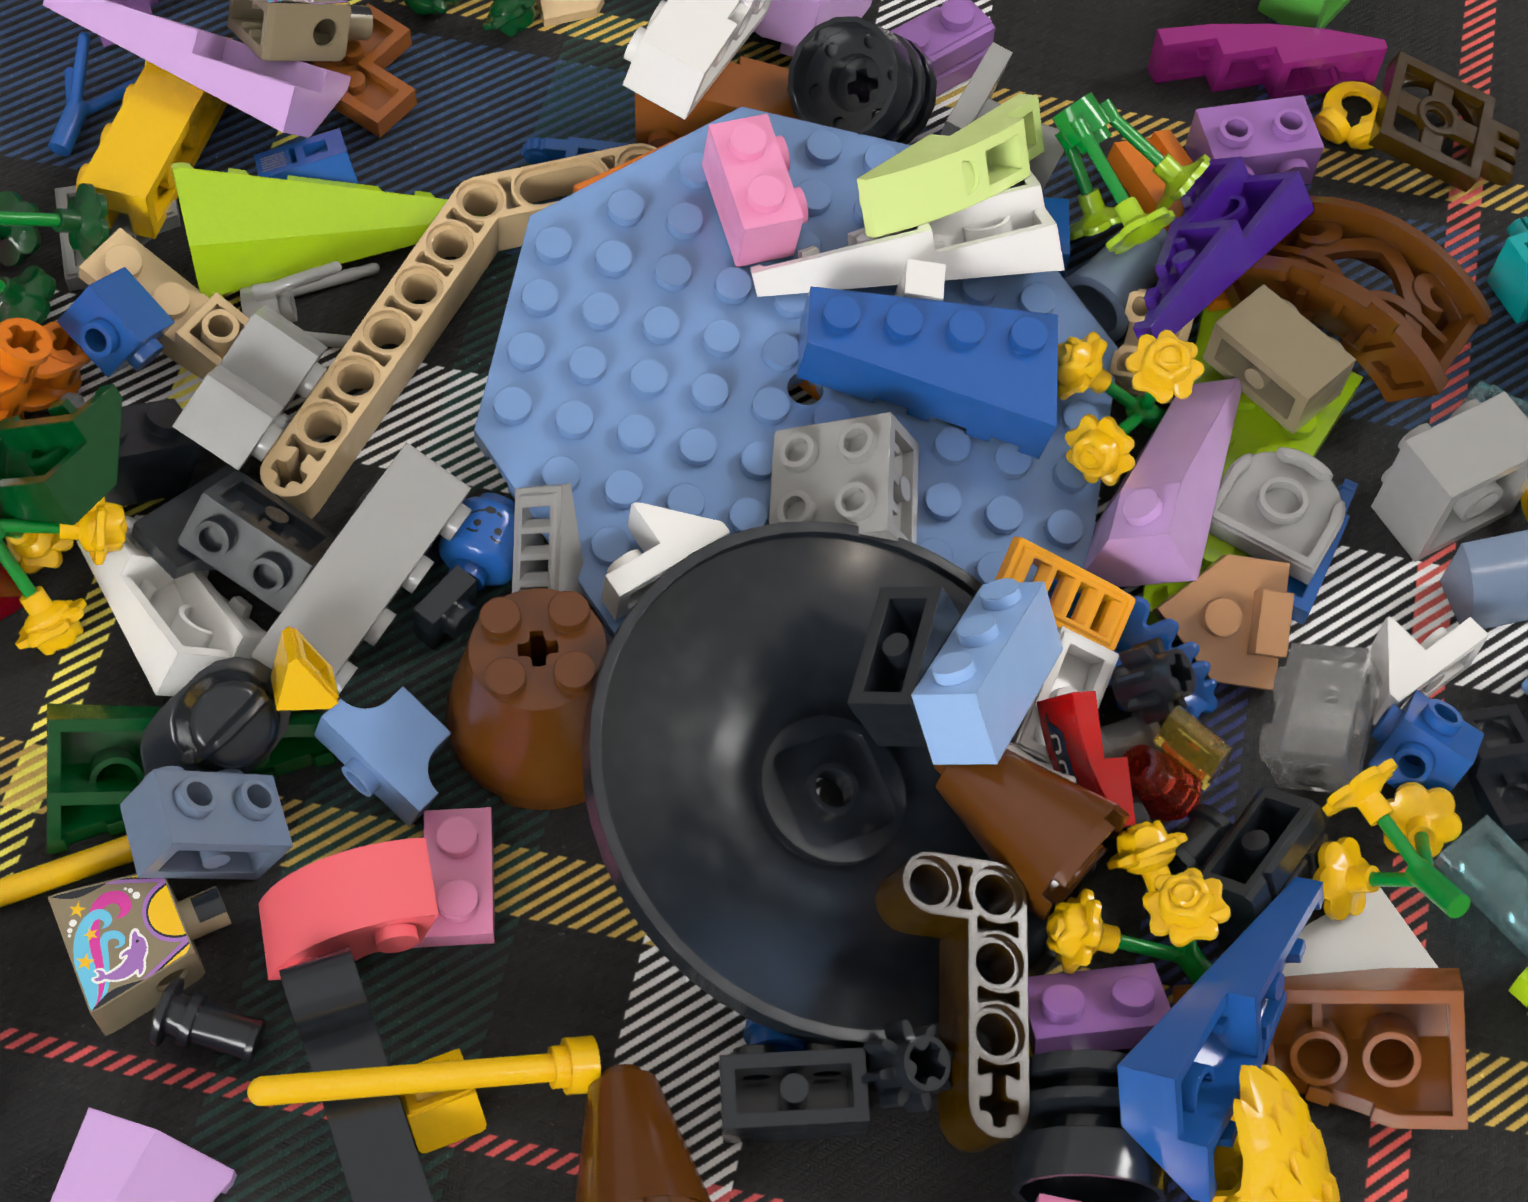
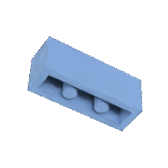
M1003 578L983 584L911 694L933 765L998 764L1063 651L1044 581L1018 583L1015 579Z

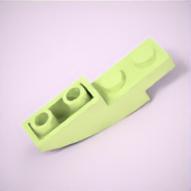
M1017 94L950 136L929 134L857 178L859 202L862 208L866 236L877 238L935 221L987 200L1031 175L1029 161L1045 151L1038 95Z

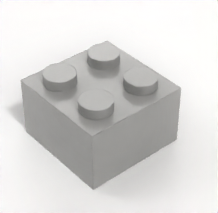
M1504 391L1482 403L1478 399L1466 402L1456 409L1448 420L1433 427L1428 423L1417 426L1400 440L1398 444L1400 451L1393 465L1382 475L1381 481L1383 484L1371 507L1414 562L1512 513L1528 487V418Z

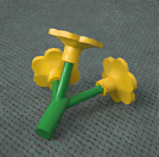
M1391 758L1378 766H1372L1354 777L1349 784L1341 787L1326 800L1327 804L1322 808L1327 816H1332L1344 809L1357 807L1371 826L1379 825L1383 831V840L1386 847L1395 853H1399L1408 865L1405 872H1380L1376 866L1369 865L1361 857L1360 847L1354 838L1342 837L1337 842H1324L1318 851L1319 868L1315 871L1313 880L1323 882L1324 911L1329 919L1342 921L1348 915H1360L1366 905V893H1375L1380 887H1416L1453 919L1459 918L1467 912L1471 903L1470 897L1433 865V857L1441 852L1443 844L1457 839L1462 832V822L1460 817L1454 812L1455 801L1450 791L1440 787L1427 790L1417 782H1406L1397 788L1394 798L1386 800L1381 794L1382 787L1393 776L1392 773L1398 767Z

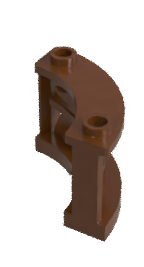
M1309 196L1315 211L1225 290L1233 308L1263 284L1280 298L1292 303L1299 313L1312 324L1314 323L1342 338L1340 344L1369 374L1386 402L1439 395L1449 382L1445 372L1476 328L1481 324H1486L1492 316V311L1472 278L1434 240L1402 219L1359 202L1335 197ZM1353 258L1380 270L1391 278L1397 295L1382 290L1369 291L1353 280L1344 277L1342 270L1333 260Z

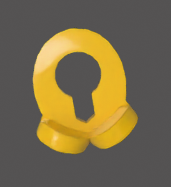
M1345 81L1332 87L1325 96L1321 112L1314 118L1315 125L1320 134L1335 144L1347 141L1353 149L1365 150L1373 148L1368 144L1381 91L1367 83L1357 81ZM1349 96H1360L1371 104L1372 112L1361 116L1359 124L1351 127L1346 119L1348 112L1343 108L1342 100Z

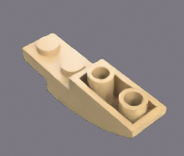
M120 227L79 266V278L90 285L126 267L175 322L158 340L164 346L162 353L203 380L211 370L220 364L249 321V318L217 292L211 298H208L203 293L200 294V291Z

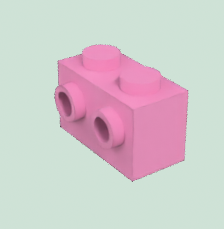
M768 114L710 124L702 167L736 267L793 256L802 224H806L808 221V206L803 190L800 187L793 188L788 173L790 169V156L784 137L782 135L775 136Z

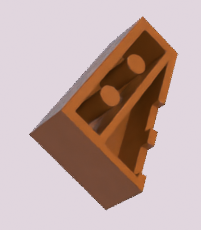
M740 56L737 64L729 62L685 120L635 92L636 144L644 143L656 148L661 147L740 107L800 120L793 111L787 90L789 69Z

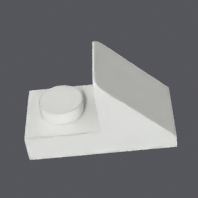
M632 503L627 526L644 553L642 554L639 549L629 551L607 569L608 574L605 575L601 601L616 621L628 614L642 595L667 570L691 553L720 538L729 536L730 531L722 521L649 504Z
M1387 617L1371 647L1372 724L1376 725L1377 721L1391 704L1402 709L1416 690L1430 697L1470 667L1489 634L1469 617L1450 632L1444 627L1438 628L1420 645L1392 617Z

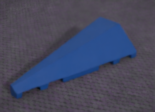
M1295 877L1117 1065L1121 1126L1193 1200L1212 1202L1218 1188L1214 1174V1154L1217 1146L1233 1147L1238 1134L1236 1123L1230 1119L1234 1114L1233 1100L1234 1098L1240 1099L1239 1075L1241 1065H1253L1261 1069V1065L1265 1061L1287 1001V994L1284 990L1285 977L1282 972L1286 963H1301L1306 944L1305 940L1298 937L1312 912L1320 910L1324 901L1322 881Z

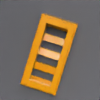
M1013 537L995 580L1011 578L1018 581V583L1024 582L1031 564L1035 565L1038 569L1032 582L1044 581L1047 593L1054 578L1058 580L1050 599L1057 628L1063 626L1114 651L1134 607L1135 598L1110 582L1022 537ZM1078 592L1081 595L1071 618H1068L1066 616Z

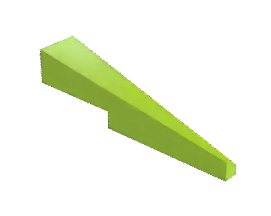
M178 162L171 164L200 294L203 293L208 298H211L216 292L219 295H224L255 284L273 282L337 261L343 264L415 245L448 200L435 198L430 192L415 191L414 195L384 192L378 186L290 175L285 180L252 176L246 170L228 168V172L194 169L190 163ZM475 215L476 217H485V215Z

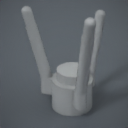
M335 261L273 282L241 288L242 313L250 319L253 313L265 304L290 322H297V309L294 297L377 274L380 271V266L377 263H369L342 270L341 264ZM305 331L327 347L343 348L351 337L350 335Z

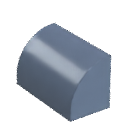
M1528 530L1465 542L1460 545L1440 579L1442 588L1459 625L1469 617L1483 629L1528 620Z

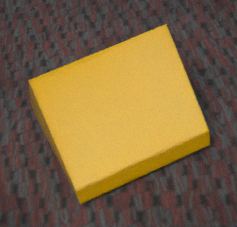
M291 626L285 628L281 632L270 676L276 710L332 709L339 704V694L332 666L296 628Z

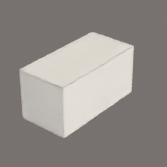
M907 259L894 296L943 301L946 264Z

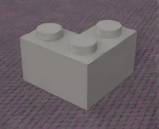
M264 304L253 313L220 364L205 376L172 427L237 470L251 456L262 462L293 419L285 414L284 411L296 393L307 399L325 374L327 368L319 364L318 361L328 347Z

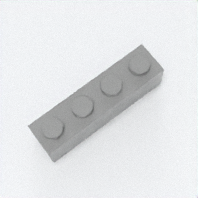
M406 442L250 655L251 659L258 660L272 669L281 632L288 626L296 628L332 666L338 694H340L358 669V667L348 661L363 639L372 646H375L396 617V614L387 608L389 603L401 587L412 594L434 564V561L425 556L436 538L440 534L450 541L472 510L462 503L471 487Z

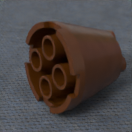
M534 588L517 591L505 597L492 598L486 602L480 610L479 619L472 630L451 683L446 702L447 729L451 732L449 742L453 755L463 773L467 772L481 786L501 796L505 804L531 810H555L586 801L582 769L584 717L593 680L602 656L612 638L595 613L589 608L588 601L581 594L575 591L561 592L553 589Z

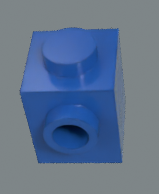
M126 267L90 284L57 320L59 325L107 377L112 376L129 365L135 371H139L148 365L164 349V346L158 340L175 323Z

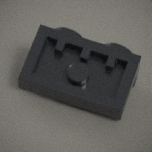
M236 469L202 493L178 541L182 547L277 611L282 612L337 536Z

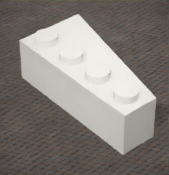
M662 0L655 9L647 29L640 26L627 46L624 59L630 61L631 65L623 86L685 120L766 16L772 0H667V2Z

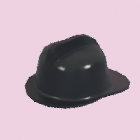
M232 657L215 661L198 672L157 711L146 726L140 748L143 768L146 774L153 769L165 766H179L185 771L218 772L226 769H238L243 774L250 773L277 746L287 731L291 710H276L270 677L272 669L258 660Z

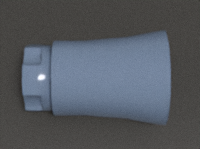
M1164 228L1152 239L1135 245L1122 254L1116 255L1115 252H1109L1105 245L1086 264L1064 278L1113 342L1123 337L1130 323L1124 313L1129 293L1138 291V289L1153 288L1159 280L1155 266L1168 233Z

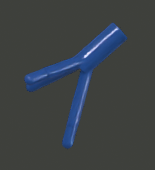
M81 32L78 36L74 68L67 67L64 70L66 105L48 144L51 151L61 156H70L86 118L122 99L128 85L131 83L135 84L139 77L137 76L89 102L82 100L90 44V35L87 32Z

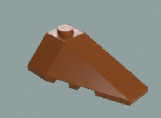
M1379 968L1284 976V990L1287 994V1001L1263 1065L1275 1066L1281 1070L1295 1086L1298 1093L1305 1095V1100L1326 1107L1331 1103L1370 1116V1121L1394 1129L1468 1130L1464 989L1459 968ZM1194 984L1173 986V1005Z

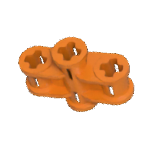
M16 317L6 319L0 323V421L15 415L25 420L23 411L34 412L49 408L52 403L59 401L67 392L78 393L82 384L79 372L91 359L57 321L41 326L32 320Z

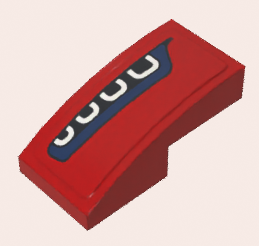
M1096 691L1071 692L1038 701L1040 725L1053 770L1074 776L1076 784L1120 805L1130 815L1124 827L1136 825L1127 757L1104 759Z

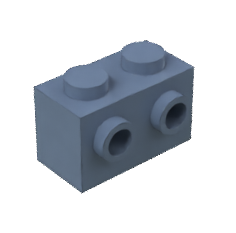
M165 766L149 772L143 781L120 804L138 878L258 880L293 847L273 775L243 774L238 769H226L218 772L185 771L179 766Z

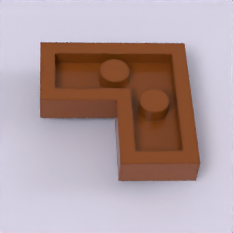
M368 3L366 6L370 7L373 15V30L369 40L348 39L346 56L341 61L302 62L351 76L347 92L335 105L334 109L381 138L417 105L416 90L384 70L412 45L409 28Z

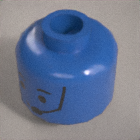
M483 493L480 497L467 498L462 503L472 511L450 541L441 536L438 542L440 558L450 568L448 573L458 565L477 580V591L482 590L484 586L498 587L506 585L512 579L515 502L496 493Z

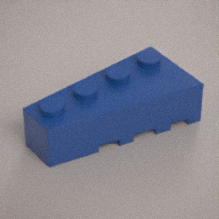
M810 287L800 321L798 378L872 403L878 398L907 409V415L928 422L930 417H934L966 428L965 434L986 442H989L990 438L993 437L1019 446L1018 452L1037 459L1042 455L1057 428L1058 314Z

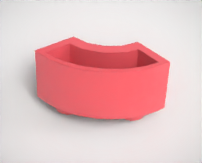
M426 837L381 842L340 852L308 864L292 872L272 886L258 903L268 980H281L279 970L350 946L354 961L376 952L397 953L406 951L421 943L439 915Z

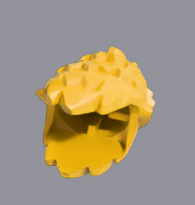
M1262 1064L1260 1069L1253 1065H1241L1239 1075L1240 1099L1234 1098V1114L1230 1119L1236 1123L1238 1134L1233 1147L1217 1146L1214 1154V1174L1218 1188L1212 1202H1340L1336 1178L1330 1173L1327 1151L1321 1131L1312 1123L1307 1103L1300 1097L1295 1086L1275 1066Z

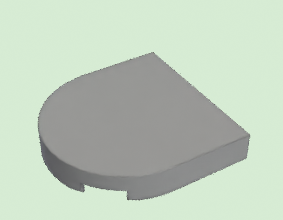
M1278 447L1277 452H1261L1253 455L1248 453L1242 455L1229 467L1220 482L1209 534L1255 558L1290 563L1289 575L1309 585L1341 528L1346 511L1345 502L1342 501L1340 493L1332 481L1333 474L1330 469L1313 456L1287 447Z

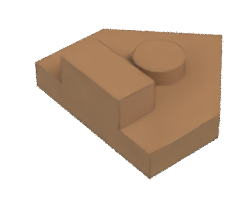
M1231 554L1223 555L1199 574L1198 581H1190L1175 594L1170 595L1152 609L1160 621L1169 618L1179 624V630L1175 637L1181 645L1191 641L1199 646L1200 651L1191 662L1203 660L1210 663L1211 670L1205 680L1215 679L1220 684L1275 690L1278 659L1287 658L1295 594L1287 592L1290 563Z

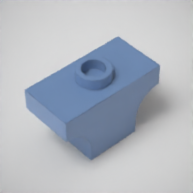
M401 687L388 701L374 708H357L340 699L339 704L321 716L314 736L344 764L342 772L355 789L367 797L375 794L410 827L430 807L438 794L430 781L428 764L442 749L451 732L406 688Z

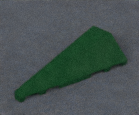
M114 384L100 387L91 399L78 408L67 398L52 403L48 408L51 417L22 420L18 415L0 421V517L75 525L117 485L123 397Z
M47 703V854H58L67 851L70 844L104 833L112 836L126 831L120 804L147 775L142 763L141 743L146 726L161 707ZM291 712L287 731L277 746L248 774L273 775L276 782L278 776L311 765L320 768L335 763L336 756L314 736L320 718L325 713Z

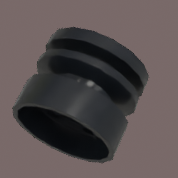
M858 16L834 17L815 26L798 44L789 65L787 90L793 111L800 120L902 144H909L926 127L936 102L937 80L931 60L917 43Z
M1077 1049L1057 1050L1029 1057L1030 1110L1028 1121L1024 1128L1031 1131L1016 1137L1012 1150L1011 1193L1019 1201L1035 1202L1039 1193L1081 1202H1165L1167 1200L1168 1174L1121 1126L1117 1065L1128 1054L1115 1051Z

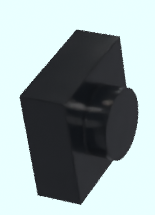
M456 565L414 608L415 636L432 650H435L448 636L455 639L462 635L471 625L478 612L476 608L477 580Z

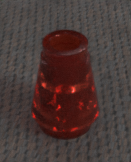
M1136 745L1125 752L1123 757L1128 759L1131 789L1140 798L1149 816L1160 821L1180 820L1187 817L1189 811L1199 804L1201 780L1197 770L1190 763L1155 750L1147 745Z

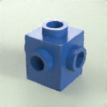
M1416 690L1402 709L1391 704L1377 721L1370 736L1377 740L1378 743L1368 765L1371 767L1378 766L1392 758L1398 767L1392 773L1393 776L1387 783L1395 789L1406 782H1417L1427 790L1440 787L1451 792L1474 764L1484 733L1465 722L1461 714L1450 704L1439 699L1431 700Z

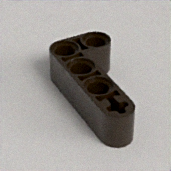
M921 852L911 857L882 880L877 887L875 901L877 911L882 920L892 929L907 934L940 938L939 1040L945 1045L947 1050L953 1051L954 1057L951 1058V1071L948 1078L952 1085L951 1091L939 1092V1121L947 1141L955 1148L967 1153L981 1152L1020 1133L1026 1125L1029 1116L1027 895L1025 885L1019 875L1007 865L994 861L937 852ZM910 882L915 883L921 888L925 895L926 904L914 896L911 891ZM975 892L985 898L989 905L990 913L980 906ZM976 959L987 968L990 982H987L977 970ZM976 1028L981 1030L988 1038L991 1047L990 1054L980 1046L976 1036Z

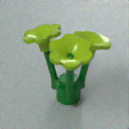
M1092 92L1052 118L1060 131L1055 134V137L1066 153L1081 192L1077 199L1083 216L1079 221L1069 226L1070 241L1083 236L1101 233L1112 225L1122 222L1124 225L1123 229L1106 243L1108 251L1115 252L1116 255L1130 250L1135 245L1147 242L1159 234L1163 227L1173 222L1176 216L1168 208L1192 187L1195 180L1210 165V158L1206 154H1203L1194 163L1185 166L1179 164L1169 153L1163 156L1118 113L1110 99L1099 104ZM1107 124L1116 129L1154 165L1152 171L1166 184L1164 193L1157 202V210L1152 213H1144L1136 198H1129L1098 145L1112 136L1106 126ZM1086 152L1088 153L1115 199L1116 207L1105 206L1099 188L1093 189L1080 153L1082 155Z

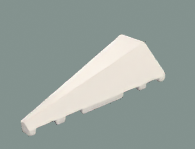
M1032 172L1029 177L1015 184L1013 188L1006 189L987 200L935 221L877 238L867 237L865 228L848 233V246L820 253L817 247L810 246L798 251V259L765 267L759 264L750 268L757 297L809 293L811 286L844 290L898 285L907 259L946 264L945 281L1065 270L1057 224L1045 208L1041 184Z
M124 514L127 522V532L123 549L107 553L103 565H95L89 552H86L79 540H76L155 695L174 696L198 672L215 661L232 657L251 659L250 655L267 633L249 618L253 607L241 596H235L228 601L214 588L207 579L209 570L194 571L173 579L131 536L133 523L143 518L144 515H135L132 518Z

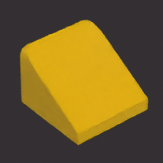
M459 1048L420 1063L464 1059ZM475 1089L400 1095L416 1145L422 1154L476 1135L486 1129L487 1124Z

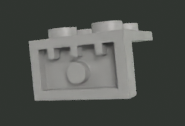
M891 412L776 431L773 438L769 525L801 521L845 523L859 526V534L898 541L900 537L916 544L918 442Z

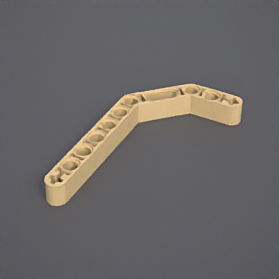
M644 143L629 144L472 177L463 181L454 190L263 460L260 467L262 486L312 519L342 480L498 251L522 246L530 215L558 201L538 205L531 203L573 194L574 185L656 149V147ZM475 215H487V216H485V217H476ZM446 257H457L458 259H455V260H445V259H443V258H446ZM416 300H427V301H430V302H427V303H425V304H414V303H411V302L416 301ZM385 344L399 345V347L394 349L379 348ZM353 389L368 390L367 393L352 396L346 394ZM330 434L337 436L334 440L326 443L313 441L321 435Z

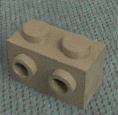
M1264 284L1215 323L1202 358L1226 379L1239 378L1242 384V392L1292 434L1341 394L1356 362V359L1345 351L1340 342L1323 333L1302 316L1292 303L1280 298Z

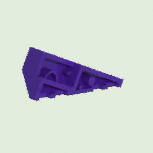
M1242 156L1210 159L1209 167L1181 197L1184 207L1181 217L1175 218L1170 224L1155 266L1159 280L1156 287L1147 289L1144 296L1148 309L1144 321L1136 322L1133 327L1137 339L1145 334L1152 335L1157 339L1159 333L1164 330H1171L1175 335L1315 211L1300 171L1249 176Z

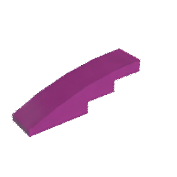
M1205 24L1157 29L1147 68L1153 83L1206 76L1212 92L1264 84L1269 98L1277 99L1326 93L1335 85L1345 81L1364 82L1373 86L1388 47L1384 39L1330 29L1279 24Z

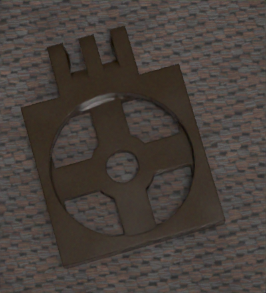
M1399 51L1388 63L1368 145L1459 190L1467 192L1479 181V177L1500 186L1508 185L1512 182L1521 135L1516 130L1492 119L1496 98ZM1405 87H1420L1429 90L1428 97L1421 100L1401 89ZM1456 110L1462 116L1463 120L1458 118ZM1396 112L1415 121L1416 126L1420 130L1418 141L1395 129L1393 123ZM1433 112L1437 114L1443 122V127L1433 126L1427 120L1426 113ZM1449 138L1469 148L1466 157L1457 161L1441 153L1443 140Z

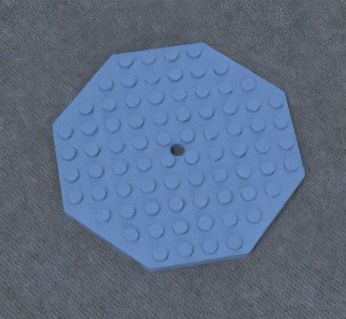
M740 107L530 215L474 428V441L486 459H491L508 484V491L514 499L516 488L571 483L583 558V566L578 582L586 599L606 626V631L611 638H613L616 630L628 614L615 621L601 601L605 575L608 574L607 569L615 560L629 551L639 549L642 554L644 553L627 526L632 503H644L722 521L730 531L729 535L746 529L769 525L773 438L775 432L783 429L891 412L919 444L917 545L957 565L982 584H988L995 580L1013 537H1022L1082 569L1084 568L1094 534L1101 479L1094 484L1088 483L1084 479L1082 472L1067 461L1066 453L1072 447L1067 444L1065 434L1070 429L1077 428L1081 418L1086 414L1094 415L1099 421L1105 416H1110L1112 397L1105 392L1096 394L1087 388L1083 393H1074L1063 401L1057 397V428L1039 459L1018 452L1019 446L993 437L990 438L989 442L969 436L965 434L966 428L934 417H930L928 422L907 415L906 408L878 398L872 403L810 381L808 384L816 386V391L820 396V400L816 403L802 405L795 402L788 393V388L791 385L803 382V379L797 377L800 321L808 293L757 297L750 268L759 264L765 267L798 259V251L810 246L817 247L820 253L848 246V233L865 228L862 208L859 202L857 178L911 145ZM768 114L775 136L782 135L786 141L790 156V169L788 173L793 188L800 187L804 192L808 206V221L806 224H802L793 256L736 267L702 167L708 127L710 124ZM1058 271L945 281L944 302L1058 314V344L1066 342L1070 336L1083 339L1090 332L1095 331L1099 334L1100 339L1102 338L1108 344L1103 355L1102 368L1109 372L1114 351L1118 347ZM898 285L844 290L894 296ZM1112 375V382L1115 383V377ZM550 506L529 507L533 519L550 518ZM542 533L549 543V533ZM1031 564L1024 582H1030L1034 579L1038 567Z

